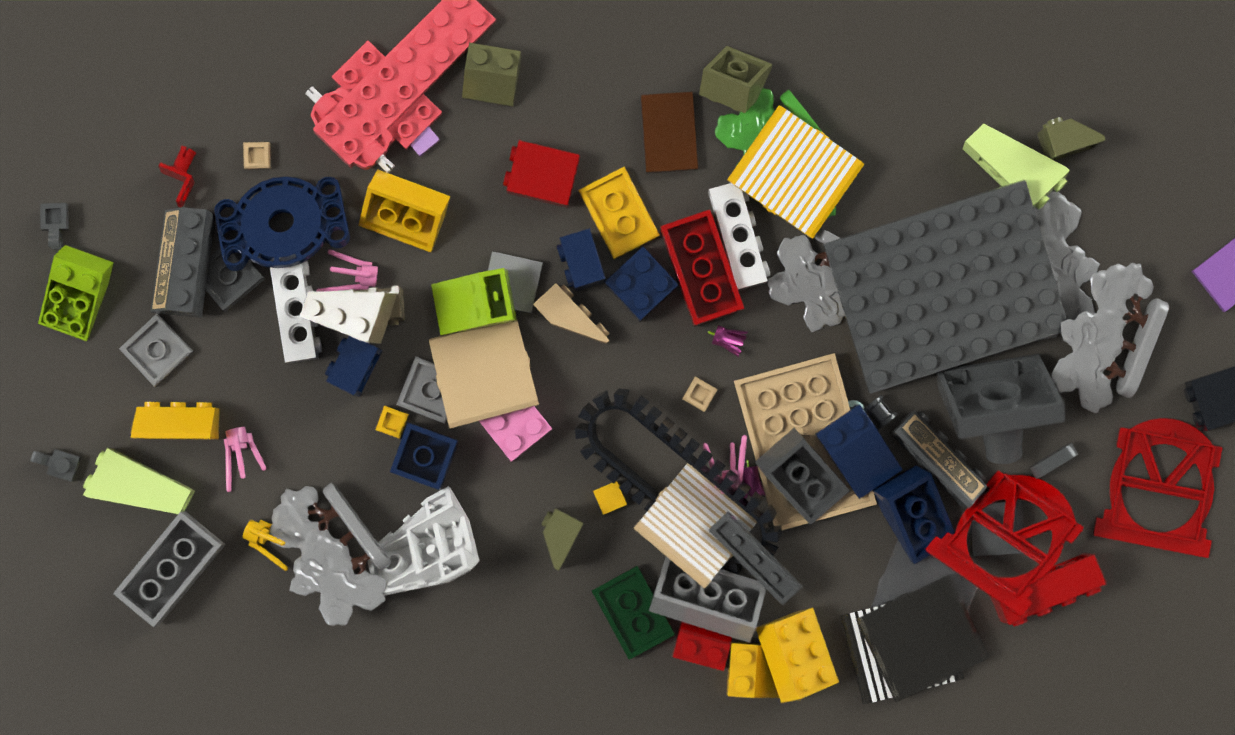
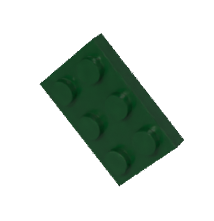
M638 566L591 590L629 660L675 635L665 616L649 611L654 595Z

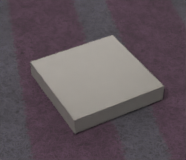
M492 251L488 271L500 268L507 269L515 310L532 314L543 262Z
M158 313L119 348L154 387L160 384L194 352Z
M415 356L396 405L446 424L447 416L441 392L436 384L437 374L435 365Z

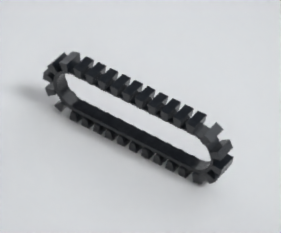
M619 388L614 393V402L610 401L608 391L606 390L597 394L592 399L599 410L589 402L582 409L578 417L590 423H580L575 428V438L588 437L590 443L581 449V454L586 460L594 452L600 455L602 458L593 466L600 473L607 468L608 464L612 465L614 469L609 472L606 478L614 484L621 474L624 475L627 479L618 488L625 494H628L634 485L637 486L639 490L636 491L631 499L638 505L642 503L646 495L652 500L645 506L644 510L648 511L656 502L655 499L659 496V492L599 441L596 434V422L599 415L607 410L617 409L629 413L752 516L761 528V544L773 556L775 555L779 547L767 542L778 543L782 536L781 525L768 527L767 522L774 520L777 515L774 507L770 505L761 513L756 507L761 504L764 498L756 491L750 501H747L744 496L747 495L751 487L744 481L741 482L735 491L731 485L735 483L738 476L731 470L722 480L718 475L726 466L718 459L710 470L705 464L710 461L713 455L706 449L702 451L697 459L693 453L700 444L693 438H691L685 448L679 444L688 434L679 427L673 437H671L667 432L675 423L668 417L662 421L660 426L654 423L662 414L655 406L648 412L647 416L641 412L650 403L642 395L632 405L626 402L630 390ZM732 556L728 560L731 562L728 572L739 575L742 570V564Z

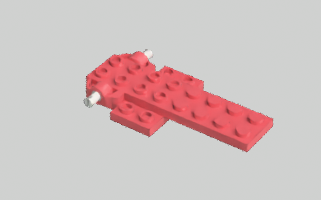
M442 0L386 56L367 41L331 76L340 88L322 96L312 86L309 88L310 91L307 90L305 93L315 103L311 112V118L315 124L313 128L314 133L350 168L355 165L361 169L368 170L379 164L386 173H389L391 171L390 168L393 169L395 167L385 157L390 145L396 140L407 150L413 141L442 115V111L424 93L468 50L469 42L475 43L496 22V19L477 0Z

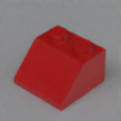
M681 621L672 657L724 671L732 637Z

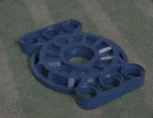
M333 177L320 179L316 187L299 178H271L249 189L238 204L233 200L223 199L214 208L222 258L226 267L232 271L242 270L247 265L249 259L264 267H292L313 257L322 248L325 241L333 248L345 247L350 241L342 191L338 181ZM289 183H290V184H297V185L303 186V188L301 189V188L296 187V186H291V185H289ZM274 184H282V185H277V186H272V187L267 188L268 186H271V185H274ZM327 185L336 187L335 192L330 195L323 194L322 189ZM262 190L261 192L256 194L251 200H249L255 193ZM226 207L234 209L230 217H222L220 215L221 211ZM330 208H339L340 213L338 216L331 218L326 215ZM279 213H290L294 217L292 227L285 232H275L269 227L270 220ZM229 230H236L238 232L237 237L233 240H226L224 235ZM336 230L345 232L344 237L340 240L331 239V234ZM233 253L242 254L241 260L237 263H230L228 258Z

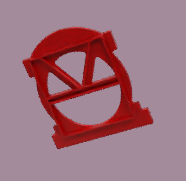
M1158 418L1144 421L1130 429L1120 427L1116 447L1121 448L1122 452L1113 467L1110 477L1109 494L1111 509H1104L1103 519L1096 518L1093 536L1209 558L1212 541L1206 539L1207 529L1202 528L1201 525L1212 505L1214 495L1212 468L1219 467L1222 447L1212 445L1209 439L1197 428L1176 419ZM1153 445H1172L1187 453L1186 457L1164 482H1162L1151 450ZM1138 453L1142 454L1150 480L1125 475L1128 464ZM1193 464H1196L1201 476L1202 489L1197 490L1176 486V483ZM1122 486L1200 502L1192 517L1179 528L1167 532H1154L1141 527L1130 517L1123 503Z
M997 471L986 484L987 488L990 489L989 492L977 498L973 505L965 510L958 522L955 533L950 534L947 532L942 539L936 536L927 546L926 552L1008 609L1023 617L1032 606V601L1028 599L1033 593L1030 585L1042 579L1054 567L1061 555L1064 543L1067 541L1072 544L1084 530V527L1076 522L1073 510L1064 495L1051 484L1031 476L1008 475ZM1017 499L1035 504L1048 518L1013 532ZM1005 500L1003 525L982 510L994 502ZM975 520L1039 565L1030 572L1017 577L1001 578L992 576L976 565L969 555L967 535L971 523ZM1048 530L1052 531V542L1047 554L1026 541V539Z

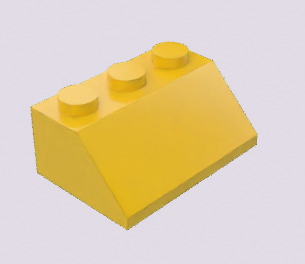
M377 169L367 187L358 226L432 252L451 196Z
M144 402V407H136L131 438L219 439V408H212V403L196 402V407H186V402H170V407H160V402Z

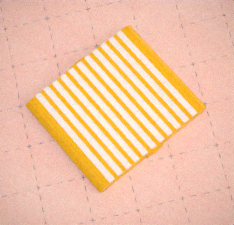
M779 105L727 180L762 204V207L767 209L768 212L778 215L813 239L860 172L864 163L831 141L823 132L818 129L815 130Z

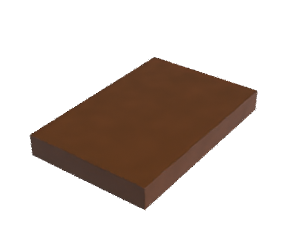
M693 92L641 95L646 173L698 170Z

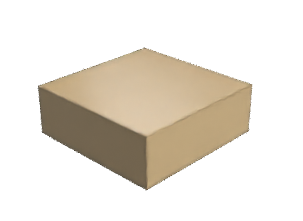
M270 142L243 143L245 170L271 169Z
M695 377L682 400L705 412L718 389Z

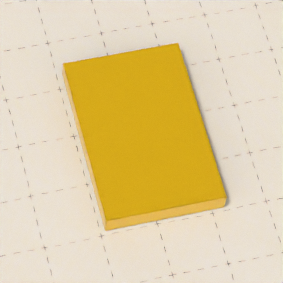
M625 167L578 190L613 259L660 236Z

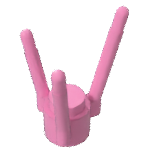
M328 250L329 255L361 266H357L356 270L338 267L330 268L331 272L355 276V282H360V284L326 287L316 291L367 290L369 286L376 287L378 267L372 266V262L362 261L333 250Z
M246 427L225 431L227 492L232 490L231 449L236 453L238 469L242 479L246 475L241 450L247 449V443L263 471L266 470L263 459L254 443L252 433H247Z
M745 435L741 439L738 471L736 470L735 444L733 442L730 443V470L738 476L735 483L731 485L735 491L743 481L747 442ZM704 443L703 448L710 452L708 444ZM713 457L708 462L710 468H712L713 464L715 463ZM730 470L722 471V476L719 477L724 480Z

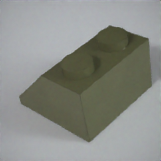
M469 42L462 98L513 107L522 59L521 51Z
M726 46L703 69L699 95L713 102L731 107L735 111L746 113L756 103L772 69V64Z
M1062 117L1047 121V124L1042 125L1043 129L1037 133L1044 156L1054 161L1095 148L1106 141L1103 134L1073 119L1063 121Z
M557 508L554 512H547L541 525L545 527L543 534L555 569L560 570L584 522Z

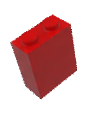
M519 140L517 146H512L509 161H513L511 172L506 171L503 186L507 187V194L568 208L580 155Z

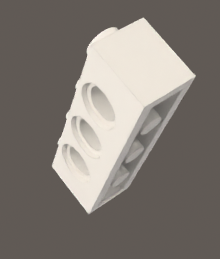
M731 183L709 189L708 193L719 233L738 291L766 283L767 276H770V270L767 261L762 262L759 253L763 251L760 236L755 237L752 228L756 226L753 211L748 212L745 203L749 201V196ZM730 204L737 205L740 208V215L730 217L726 213V207ZM737 229H743L747 233V240L737 242L733 238V232ZM743 254L753 256L754 265L752 267H744L740 263V257Z
M306 260L301 264L287 268H270L285 363L290 364L319 359L318 353L322 352L320 337L315 336L314 330L318 323L300 317V315L293 316L290 312V307L293 303L301 302L303 305L307 292L313 291L312 286H307L306 276L310 275L308 261ZM292 276L297 277L299 280L298 287L294 290H288L286 287L288 278ZM303 327L307 331V337L304 341L297 342L294 333L298 328Z

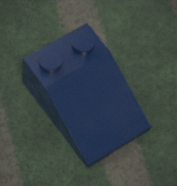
M860 404L815 434L859 499L903 470Z
M914 466L873 491L885 519L914 565L930 556L926 552V548L936 536L942 539L947 532L950 534L955 533L931 473Z

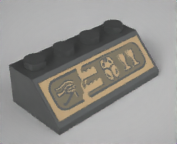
M184 207L165 210L151 313L202 318L206 291L205 285L208 277L209 258L211 256L216 221L215 215L210 211Z
M911 411L889 433L925 471L931 473L933 479L961 508L971 507L986 489L987 485L983 482L986 478L978 469L974 468L971 470L965 463L968 459L958 449L953 451L947 445L949 439L940 430L935 432L929 426L931 421L924 413L920 411L917 414L915 411Z

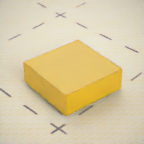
M384 406L375 430L401 439L409 414Z
M617 481L615 484L610 483L593 491L603 515L627 505L621 489L618 488L619 484Z

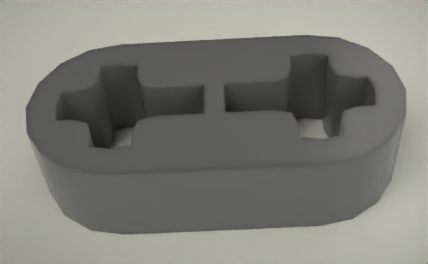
M1071 442L1029 468L1034 477L1038 479L1077 456L1078 452Z

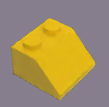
M731 641L727 696L779 698L761 643Z

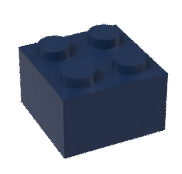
M590 228L560 237L561 244L556 246L561 263L567 262L569 268L564 270L569 287L574 286L577 292L605 283V276Z
M644 247L637 251L605 281V285L639 322L679 285Z
M348 336V338L343 337L337 348V352L340 354L336 362L331 361L325 372V375L328 376L326 382L354 396L360 397L383 351L352 336Z
M407 423L390 472L441 490L459 441Z

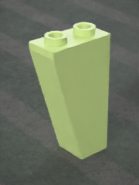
M985 124L965 141L962 148L1001 186L1023 179L1026 180L1033 207H1036L1038 210L1049 201L1048 195L1053 190L1056 192L1060 191L1068 182L1065 179L1070 171L1067 167Z
M113 448L101 451L95 462V465L98 466L93 475L90 474L87 477L83 488L86 489L83 495L89 498L175 514L186 510L195 490Z

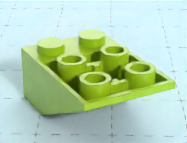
M64 245L53 257L38 324L87 341L107 290L114 262Z
M505 268L479 272L431 284L440 335L517 321L509 274Z

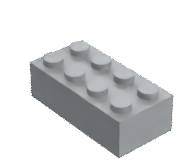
M186 511L180 512L113 594L151 626H159L226 544Z
M666 556L649 611L750 643L756 629L766 588L757 580L720 569L704 589Z

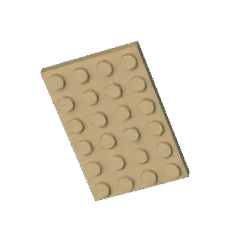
M835 353L734 381L755 460L759 459L789 431L795 428L850 490L816 521L877 505L873 490L860 499L856 496L815 436L818 431L850 410ZM758 467L768 506L772 505L777 512L774 520H772L774 526L781 525L782 530L807 524L808 522Z

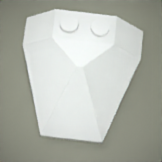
M449 486L427 497L420 503L423 507L412 517L407 515L403 519L404 524L394 533L390 531L378 542L389 557L391 564L381 570L369 559L368 565L370 574L381 576L386 580L383 595L449 582L470 571L479 562L470 520Z

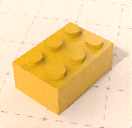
M813 608L796 611L756 627V632L781 703L800 700L839 683Z

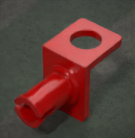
M181 146L173 166H168L161 162L158 166L161 173L184 182L176 199L179 208L184 206L194 185L193 177L187 171L196 152L190 148L187 151L185 146Z

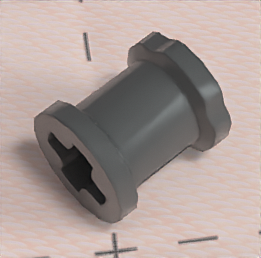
M882 395L878 396L864 408L878 422L879 429L898 415L896 412H892L885 404Z

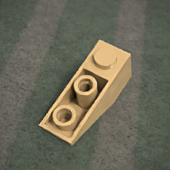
M555 283L533 304L553 326L605 344L610 342L607 338L610 333L600 322L595 325L589 319L592 314L582 303L577 306L571 298L574 294L564 284L559 287Z

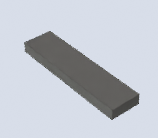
M729 511L708 530L782 605L802 588V585Z

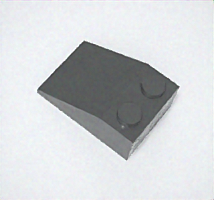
M795 428L789 431L755 461L763 474L810 525L850 491Z

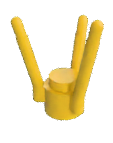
M250 520L243 532V539L249 541L248 546L257 549L277 566L287 571L288 566L260 545V543L265 544L269 540L284 546L285 541L269 534L270 530L268 529H270L271 523L260 520L259 523Z

